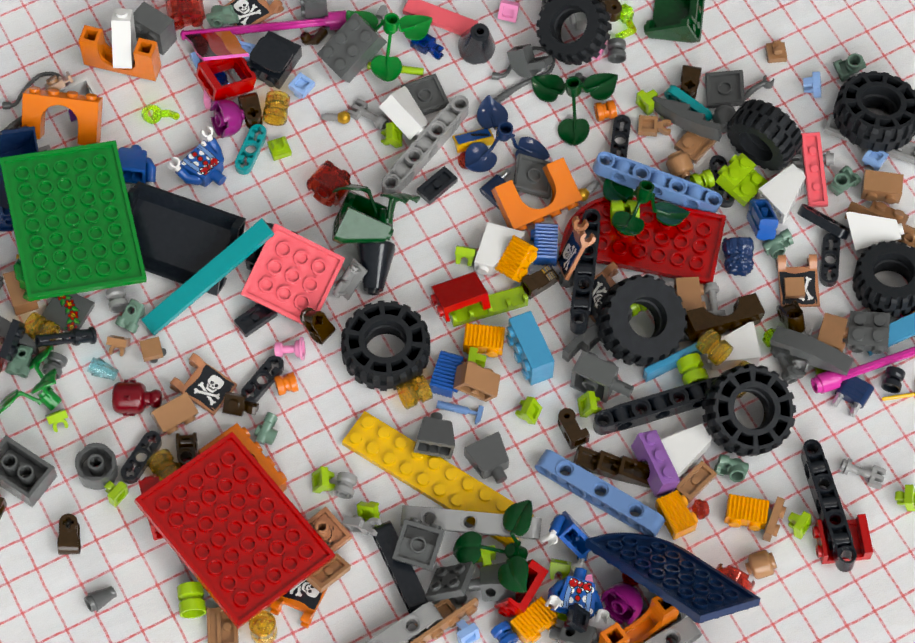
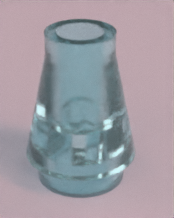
M93 357L87 372L91 373V376L114 381L119 370L100 357L98 359Z

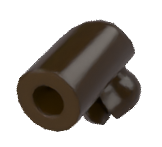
M321 27L315 35L303 32L300 38L305 45H318L327 36L328 31Z

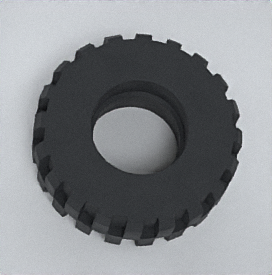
M870 71L869 73H859L842 84L834 105V122L837 128L840 129L842 136L846 137L853 145L856 144L862 149H869L873 152L897 150L908 144L912 137L915 136V90L911 88L909 83L902 81L900 77L889 75L886 72ZM867 108H877L888 115H878Z
M640 274L633 275L610 287L608 292L600 299L602 304L597 306L596 313L599 315L595 319L596 326L599 327L598 336L605 343L603 345L607 351L610 350L613 353L612 356L617 360L623 359V363L628 365L634 363L636 366L651 365L659 360L668 358L670 354L679 348V343L683 342L685 338V333L683 332L687 329V321H685V316L687 315L686 308H683V301L680 296L676 295V290L671 285L667 286L664 280L660 278L655 280L652 275H645L643 277ZM634 303L646 307L654 318L655 328L650 338L638 335L629 324L628 312L630 306Z
M384 300L378 301L375 304L369 303L364 305L362 310L357 309L353 313V318L350 317L346 321V328L342 330L341 334L342 360L347 367L348 373L351 376L355 375V380L358 383H365L367 388L370 389L379 388L380 391H387V389L392 388L393 390H398L403 385L408 386L412 384L414 378L417 379L422 375L423 369L427 367L429 362L430 333L428 332L426 322L421 321V315L417 311H411L410 306L406 304L402 306L396 301L384 302ZM391 334L401 339L405 346L401 352L392 357H379L368 350L367 344L378 335Z
M755 364L739 365L721 373L719 377H716L711 382L712 386L707 388L705 392L707 398L702 403V409H705V414L702 417L703 422H707L708 428L706 430L708 434L714 436V442L718 446L723 445L725 451L729 453L735 452L737 456L744 457L748 455L751 457L767 453L779 447L783 439L788 438L791 433L789 429L795 424L793 413H796V405H793L792 399H794V395L792 392H789L787 388L789 386L788 383L778 378L780 375L777 372H769L768 367L763 365L758 367ZM742 392H749L755 395L762 403L764 409L763 421L755 429L743 426L735 416V399Z

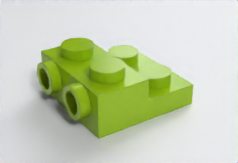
M741 153L739 156L735 154L728 163L730 165L728 167L724 165L718 171L720 176L715 182L745 207L757 195L758 189L768 181L754 170L756 164L745 154Z

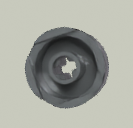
M91 443L86 445L76 455L75 467L84 487L101 490L105 489L104 486L108 481L115 482L119 468L115 454L108 446L102 443Z

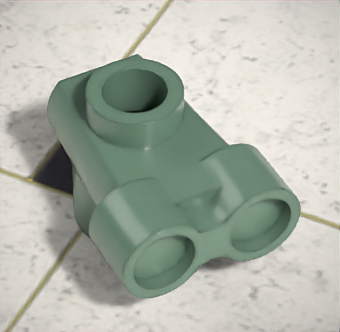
M215 5L211 8V13L206 14V19L210 26L217 28L223 24L232 25L239 23L238 14L234 12L232 5Z
M856 53L849 55L846 60L842 61L840 59L833 62L841 82L848 80L851 75L866 68L862 55Z
M846 165L835 175L828 188L838 196L850 187H856L862 179Z
M789 229L781 231L773 240L767 239L764 241L765 243L762 245L767 255L770 254L772 258L776 259L778 255L785 253L786 249L784 247L794 244Z
M131 298L122 315H118L115 324L132 333H136L139 327L137 323L145 314L144 304Z
M19 345L17 355L11 362L7 363L5 372L27 378L30 372L29 365L33 360V348Z
M267 412L263 425H258L255 430L256 442L262 445L265 443L273 444L278 433L277 430L273 429L278 420L277 415Z
M720 454L714 471L720 476L729 475L730 480L733 482H741L745 479L749 464L742 462L740 458L732 459L730 456Z

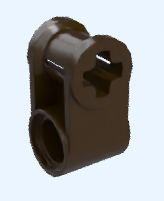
M683 65L680 89L695 99L702 68Z
M257 92L238 96L240 109L243 110L246 126L250 129L255 124L262 125V111Z
M796 300L788 305L776 306L778 317L787 329L800 333L805 331L803 310H801Z
M310 307L302 310L300 315L301 322L308 330L312 339L322 345L335 332V327L322 311H315Z
M193 432L192 435L176 433L179 468L187 463L183 462L184 459L190 458L192 460L197 456V432Z
M64 514L59 520L57 542L59 555L80 554V525L73 514Z

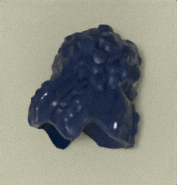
M751 237L723 239L724 267L728 274L746 276L753 270L754 244Z

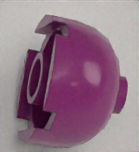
M227 99L216 100L211 103L210 111H214V117H211V122L217 136L226 138L235 135L241 129L245 119L243 110L234 101Z
M616 583L610 586L601 596V602H605L606 607L604 609L609 612V617L619 624L625 622L627 625H630L642 612V596L639 590L630 584Z

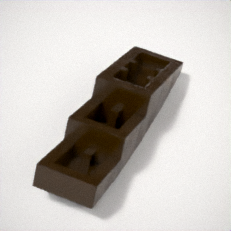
M581 445L577 447L573 463L583 469L614 480L650 488L647 481L650 475L649 465L624 455L618 457L602 450L596 452Z

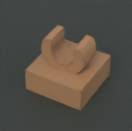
M778 40L773 41V43H766L765 49L768 63L787 62L785 42Z
M115 335L108 336L106 345H112L109 348V354H114V349L119 348L120 356H124L125 348L130 346L131 338Z

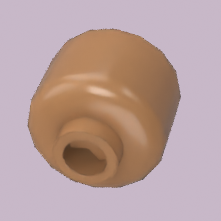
M681 150L670 154L666 161L670 174L682 179L688 178L691 175L690 172L694 169L689 154Z
M767 550L750 554L748 556V563H745L748 574H753L756 579L773 575L774 569L777 568L772 552L769 553Z

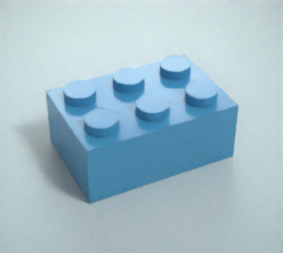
M528 311L509 318L508 327H506L508 333L506 340L509 347L512 346L515 351L513 354L516 362L520 363L523 368L521 372L524 379L528 380L532 386L553 378L554 359L532 312Z

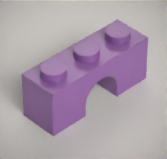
M652 430L638 433L631 448L639 462H648L650 475L647 481L654 496L658 497L674 492L680 479L657 431Z

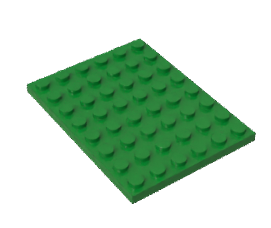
M116 140L0 158V167L28 301L147 281Z

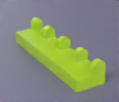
M518 286L488 295L491 306L489 309L483 310L478 302L449 313L453 327L528 306V296L524 292L523 287Z

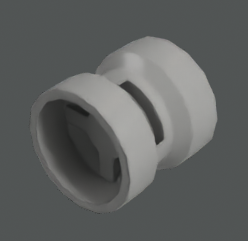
M119 286L106 290L107 299L110 301L108 304L109 310L113 313L123 312L128 305V301L125 299V288Z
M339 472L337 475L338 484L334 487L333 494L340 498L351 499L354 495L353 486L357 483V476L348 472Z

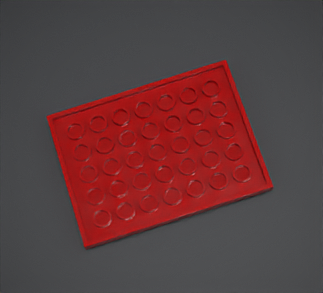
M233 432L134 500L135 504L237 629L335 558L333 551Z

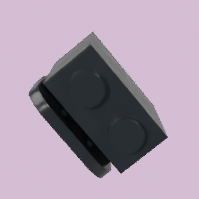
M268 31L265 37L260 38L251 51L247 65L255 73L256 80L259 79L269 87L280 89L302 57L301 45Z

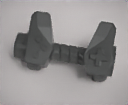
M770 344L772 355L778 358L782 366L783 372L781 377L788 384H792L806 375V372L789 366L786 356L790 355L789 350Z

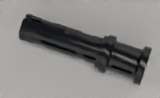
M93 326L88 329L79 330L74 328L70 332L35 336L36 347L62 344L79 346L81 343L95 344L97 340L96 330Z

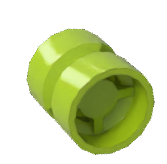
M611 200V225H613L612 217L616 212L627 211L632 215L638 201L627 200L626 203H623L622 200ZM638 209L635 216L637 218H640V209Z
M688 354L676 362L679 373L683 374L682 381L684 385L710 379L706 369L703 368L704 364L700 354Z
M185 582L177 586V596L181 601L178 604L180 617L187 619L198 618L207 613L206 602L202 599L205 594L204 587L200 582Z

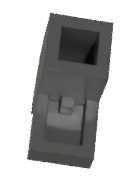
M531 44L515 46L507 52L512 69L524 78H532L538 72L547 70V67L553 63L551 55L535 58Z

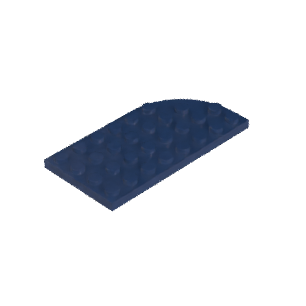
M609 533L586 539L585 547L590 549L595 555L600 556L608 564L618 568L620 572L628 575L635 582L646 587L650 592L655 593L664 602L671 604L679 612L686 614L696 623H704L759 606L760 597L691 552L667 540L637 533Z

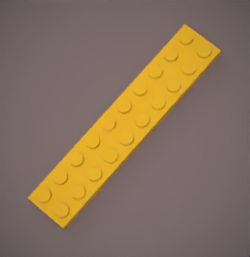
M366 411L363 412L342 441L343 446L445 509L504 514L509 506L515 504L441 457L414 453L415 441ZM470 517L466 522L474 526L475 518ZM489 535L505 546L515 543L512 537Z

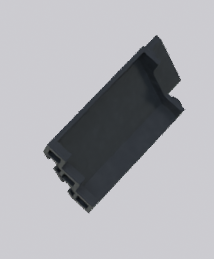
M139 181L134 187L129 189L128 198L144 269L147 272L184 284L244 233L246 218ZM227 278L221 279L207 293L217 296L224 287Z

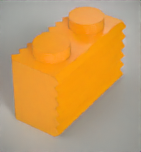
M513 235L495 270L520 283L522 278L527 275V269L531 262L535 261L539 248Z
M466 323L463 352L469 354L470 347L478 348L477 353L486 354L488 357L502 356L505 327Z
M678 490L658 498L655 502V508L665 518L664 524L673 540L695 531L698 523L696 514L693 511L690 512L687 507L688 501L685 495H680Z
M729 494L724 523H729L728 525L734 528L747 526L753 531L765 530L769 500Z
M542 596L527 607L524 613L517 615V617L510 621L511 629L523 643H535L542 636L540 633L545 629L551 630V627L557 624L558 614L550 610V605L548 607L545 606L547 601Z

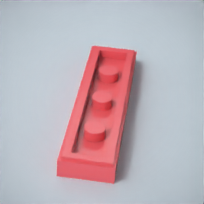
M408 0L403 9V14L432 17L431 25L460 36L472 26L478 24L476 20L423 0Z
M820 132L801 133L808 206L812 208L828 207Z

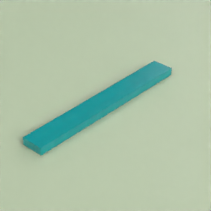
M261 218L141 320L150 332L156 335L273 237L275 233L265 220Z

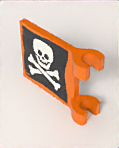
M305 579L272 603L270 613L278 616L283 604L304 612L300 619L302 621L300 625L309 628L327 589L320 593Z

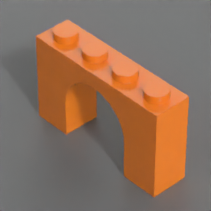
M84 25L78 40L84 65L156 81L161 68L156 41L139 38L133 52L134 62L132 69L113 68L112 48L105 41L103 29Z
M31 86L23 92L21 127L34 126L36 139H41L45 133V114L47 108L54 105H62L72 110L77 117V144L99 143L101 141L103 97H97L96 94L92 93L80 95L75 91L64 93L59 92L58 89L41 90L40 87Z
M564 157L542 168L552 189L551 201L545 208L534 209L524 204L512 180L491 190L508 228L524 231L528 229L526 225L533 223L535 226V223L544 222V217L550 215L553 218L562 214L561 210L565 208L569 211L579 206L578 202L582 200V197Z
M238 423L198 450V454L202 453L233 432L283 492L287 490V478L282 471L278 472L274 468L273 460L269 456H264L262 453L263 449L259 443L253 442L249 438L251 435L245 427L241 428Z
M655 596L651 599L649 609L638 620L624 629L616 622L600 633L598 643H644L676 622L679 611L671 604L664 602L659 596Z

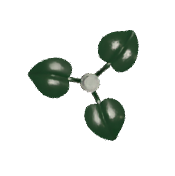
M612 73L594 74L587 77L584 83H581L580 79L576 76L567 78L566 83H564L563 79L557 75H534L532 77V88L535 95L544 102H554L558 95H563L565 90L567 95L572 97L573 119L563 120L558 126V134L564 142L571 146H576L586 140L590 131L587 120L577 119L576 97L581 94L582 89L585 93L590 92L591 97L595 100L608 99L615 91L618 75Z
M607 178L604 181L603 195L609 202L611 200H622L626 203L627 200H632L634 196L638 201L632 215L625 211H619L612 217L613 226L624 235L635 236L643 231L644 221L635 216L640 204H646L650 199L652 212L656 213V219L664 225L676 226L690 212L670 203H655L654 184L650 181H641L635 191Z
M349 184L333 190V193L339 190L366 192L374 211V217H377V220L386 224H392L391 229H393L396 203L401 201L406 204L409 200L417 203L420 200V196L406 193L380 194V197H388L389 203L388 209H380V212H378L371 190L367 186Z
M525 500L512 504L503 515V526L506 530L511 531L510 536L515 543L508 544L505 550L481 545L482 536L477 532L469 531L462 534L454 544L453 555L459 563L473 562L475 564L481 557L480 549L503 553L509 559L506 560L507 564H503L498 570L500 584L513 592H527L529 567L526 559L528 551L525 547L521 546V541L515 535L523 536L529 530L533 513L532 501Z

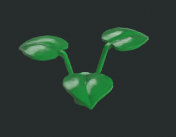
M350 10L346 12V21L354 13H357L376 31L383 26V30L388 34L386 57L379 55L371 62V70L374 75L387 82L395 80L402 71L400 59L398 57H389L392 34L396 33L399 29V32H404L405 37L410 40H422L428 34L432 23V17L407 15L399 20L397 14L388 13L378 25L377 17L370 12Z
M48 346L38 353L29 365L30 370L35 368L41 378L40 382L30 392L34 394L41 390L37 394L39 399L16 389L0 402V413L7 409L19 396L31 399L39 405L43 403L50 411L61 402L62 399L50 387L56 384L57 370L54 368L43 376L39 369L40 363L46 359L51 350H54V346Z

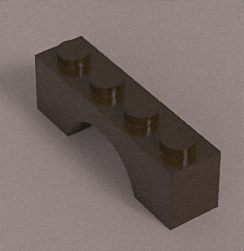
M753 293L738 297L733 306V313L730 315H714L704 307L686 311L685 321H687V329L685 331L690 341L702 340L714 334L719 336L726 331H734L749 322L754 321V326L759 324L765 311L757 294Z

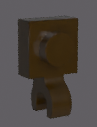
M232 392L225 393L222 413L243 416L244 411L252 415H256V412H258L259 403L246 401V395Z

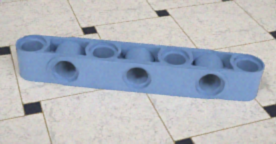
M600 152L593 164L595 174L635 190L641 181H650L654 184L653 193H655L656 198L681 207L716 213L723 202L722 196L716 191L609 152Z
M545 450L535 465V469L545 477L644 535L656 537L666 521L655 510L551 450ZM567 471L570 474L562 475L560 472ZM601 491L604 495L598 496L595 492ZM630 512H637L639 516H632Z

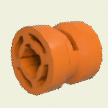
M609 100L603 104L601 102L594 103L595 117L598 122L604 121L606 118L615 119L617 117L614 100Z
M290 372L284 377L280 375L274 377L279 396L286 394V391H299L294 372Z

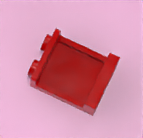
M475 271L431 286L433 293L430 295L433 306H436L439 317L443 316L446 323L450 322V312L478 302L483 310L491 308L488 292Z
M858 514L856 519L847 520L857 553L855 561L868 560L873 554L866 514ZM817 519L815 526L812 527L813 538H817L818 543L816 545L817 558L821 559V564L835 563L824 534L822 520ZM832 521V522H831V523L834 524V525H837V524H838V523L835 522V521ZM843 557V558H842V559L845 560V561H850V560H849L848 558H846V557Z
M533 559L527 561L529 567L527 592H516V601L508 597L496 602L494 607L498 609L500 615L511 618L524 613L549 571Z

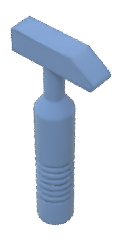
M439 400L436 407L464 415H477L475 425L481 421L484 406L480 405L478 411H474L465 406Z

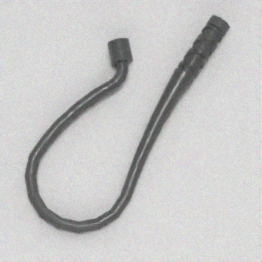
M532 47V50H541L543 52H546L544 50L545 48L543 47ZM552 57L553 63H551L549 70L537 76L547 75L553 71L555 67L554 57ZM509 65L504 74L493 72L492 80H499L508 76L512 69L511 65ZM532 78L516 84L493 99L501 103L514 92L531 83Z
M55 72L37 74L22 89L14 103L2 102V108L11 109V107L17 106L23 97V92L40 77L47 75H56L58 77L60 74ZM22 116L15 119L4 129L13 130L22 124Z

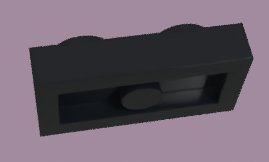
M444 166L417 188V194L430 205L457 183L458 178Z
M257 304L236 318L234 324L245 337H248L277 317L278 314L269 308Z
M13 319L0 351V357L5 360L11 361L17 355L18 342L23 338L26 330L24 328L25 324L21 321Z

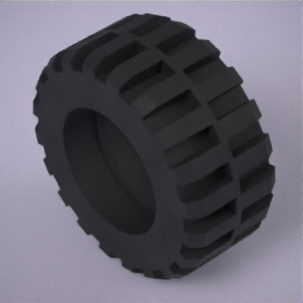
M552 0L544 4L545 9L540 11L539 16L541 18L536 23V26L539 27L536 33L537 37L540 38V45L545 48L544 50L549 55L568 65H581L582 61L588 63L592 61V57L597 58L600 55L599 51L606 48L605 42L606 40L609 41L611 36L608 30H612V25L608 22L610 20L609 13L606 12V8L598 0ZM574 13H585L587 26L584 34L575 42L564 43L561 38V28L565 20Z
M752 99L745 101L727 124V136L730 139V143L732 146H735L738 153L745 154L751 161L763 169L768 168L771 171H777L785 168L802 146L800 129L796 127L795 121L791 120L790 116L782 112V109L779 107H775L769 102L765 103L764 100Z
M882 241L878 242L877 246L876 244L869 246L868 250L866 249L861 253L856 263L852 281L853 291L856 293L855 296L858 301L862 300V305L866 309L869 307L871 312L890 313L892 317H899L900 314L905 316L910 314V311H915L914 247L911 246L910 248L903 242L898 244L896 241H890L889 243ZM881 271H893L902 275L908 284L902 287H890L881 283L875 274Z

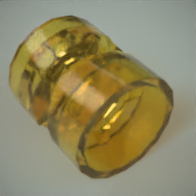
M274 90L267 92L262 116L263 121L273 126L286 124L290 96L282 91Z
M33 312L24 323L25 333L31 339H35L36 335L53 334L60 331L59 324L49 319L46 321V317L37 312Z
M713 328L708 330L695 346L702 354H708V359L715 366L723 363L734 348L726 340H721V335Z
M423 375L412 379L411 383L405 382L396 386L399 398L407 410L417 406L418 401L423 403L433 398L431 388Z
M162 449L156 452L146 463L152 473L159 476L160 481L180 468V465L173 461L174 457L169 449Z
M262 610L258 615L249 620L251 638L255 643L274 642L278 632L275 617L270 612Z

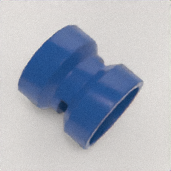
M508 621L501 622L491 630L492 636L497 638L499 643H516L519 640L518 635L512 632Z

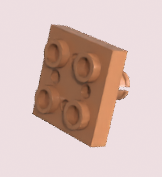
M326 506L308 520V523L326 544L327 542L331 544V541L333 542L332 545H328L333 553L352 539V535Z

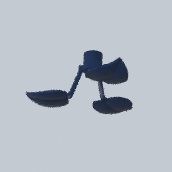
M490 95L485 97L478 108L477 121L484 129L493 127L494 130H497L496 138L489 149L481 142L469 145L465 152V167L468 170L486 172L492 169L497 162V156L491 151L499 140L502 142L509 139L512 140L514 148L517 149L515 158L520 153L541 160H547L550 155L539 141L531 137L520 138L517 145L514 138L515 134H512L513 125L507 121V110Z

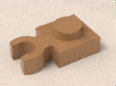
M639 115L638 135L657 137V132L666 136L670 135L671 129H666L664 126H671V120L658 121V116Z

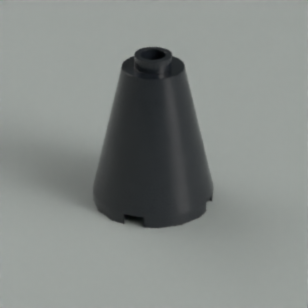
M475 24L461 35L458 42L460 56L466 62L473 65L486 63L492 58L495 51V42L485 24Z
M389 241L357 243L359 263L367 270L362 279L363 289L369 295H379V292L384 290L395 253V244Z

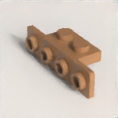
M873 201L870 208L855 202L850 203L847 212L896 219L898 224L902 223L904 234L901 235L902 239L897 241L915 248V228L906 225L909 215L901 210L888 207L883 202Z
M475 597L458 610L449 599L439 601L435 604V607L444 619L410 643H427L431 639H438L448 627L453 628L461 618L474 614L478 609L479 600Z

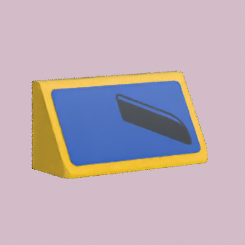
M484 128L452 136L457 153L466 151L469 145L475 142L484 143L486 146L492 145L494 142L491 130Z

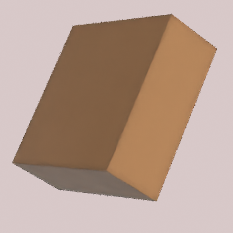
M804 277L784 278L785 299L805 298Z
M159 337L139 341L144 362L163 358Z

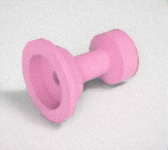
M300 337L299 340L295 341L294 345L283 346L282 342H275V356L283 358V355L286 353H295L296 357L305 360L304 338Z

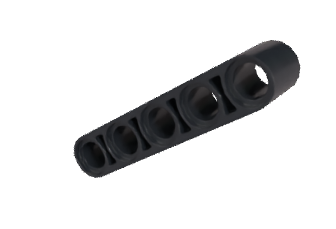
M389 520L372 528L377 532V536H373L410 614L428 601L412 565L392 559L399 537Z

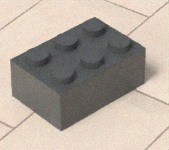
M354 13L317 54L341 79L350 83L387 41L363 17Z
M5 435L0 442V486L33 507L56 479L55 467Z

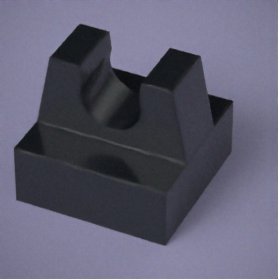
M576 603L570 605L569 611L566 613L567 621L563 627L569 631L586 632L590 612Z

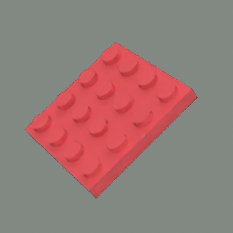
M274 223L272 231L275 235L264 243L240 295L304 326L300 320L302 310L307 307L313 308L315 311L321 310L345 258Z

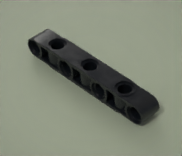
M588 209L583 214V220L586 219L589 223L588 228L584 230L587 234L584 239H588L592 233L595 235L596 240L592 245L585 248L575 268L570 309V330L577 335L584 334L587 331L591 312L601 219L600 213L596 209Z
M716 377L689 383L599 411L595 415L593 429L599 435H606L700 408L703 401L707 398L705 396L707 388L712 386L711 382ZM679 398L683 402L678 403L674 401V399ZM641 409V410H643L645 413H644V414H639V413L636 412V410ZM605 421L607 422V424L600 425L598 422Z
M809 439L804 443L801 453L805 475L819 519L822 520L824 534L838 570L849 572L853 569L857 557L853 538L822 446L817 440ZM831 521H835L838 524L834 525L831 523ZM843 557H846V558H848L850 561H845V560H843L842 558H843Z

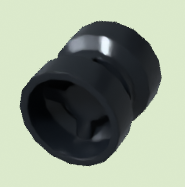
M895 366L887 367L885 371L886 378L883 379L881 385L882 389L890 393H899L902 388L901 381L904 380L906 374L905 371Z

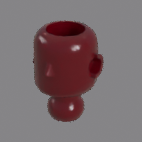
M124 380V382L116 383L113 387V410L123 414V416L141 414L146 406L156 409L161 407L162 392L158 389L146 391V386L143 383L136 382V380Z

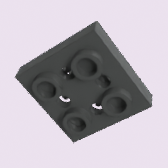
M473 562L437 568L425 595L427 601L434 602L453 598L457 605L465 603L468 598L465 593L476 568Z

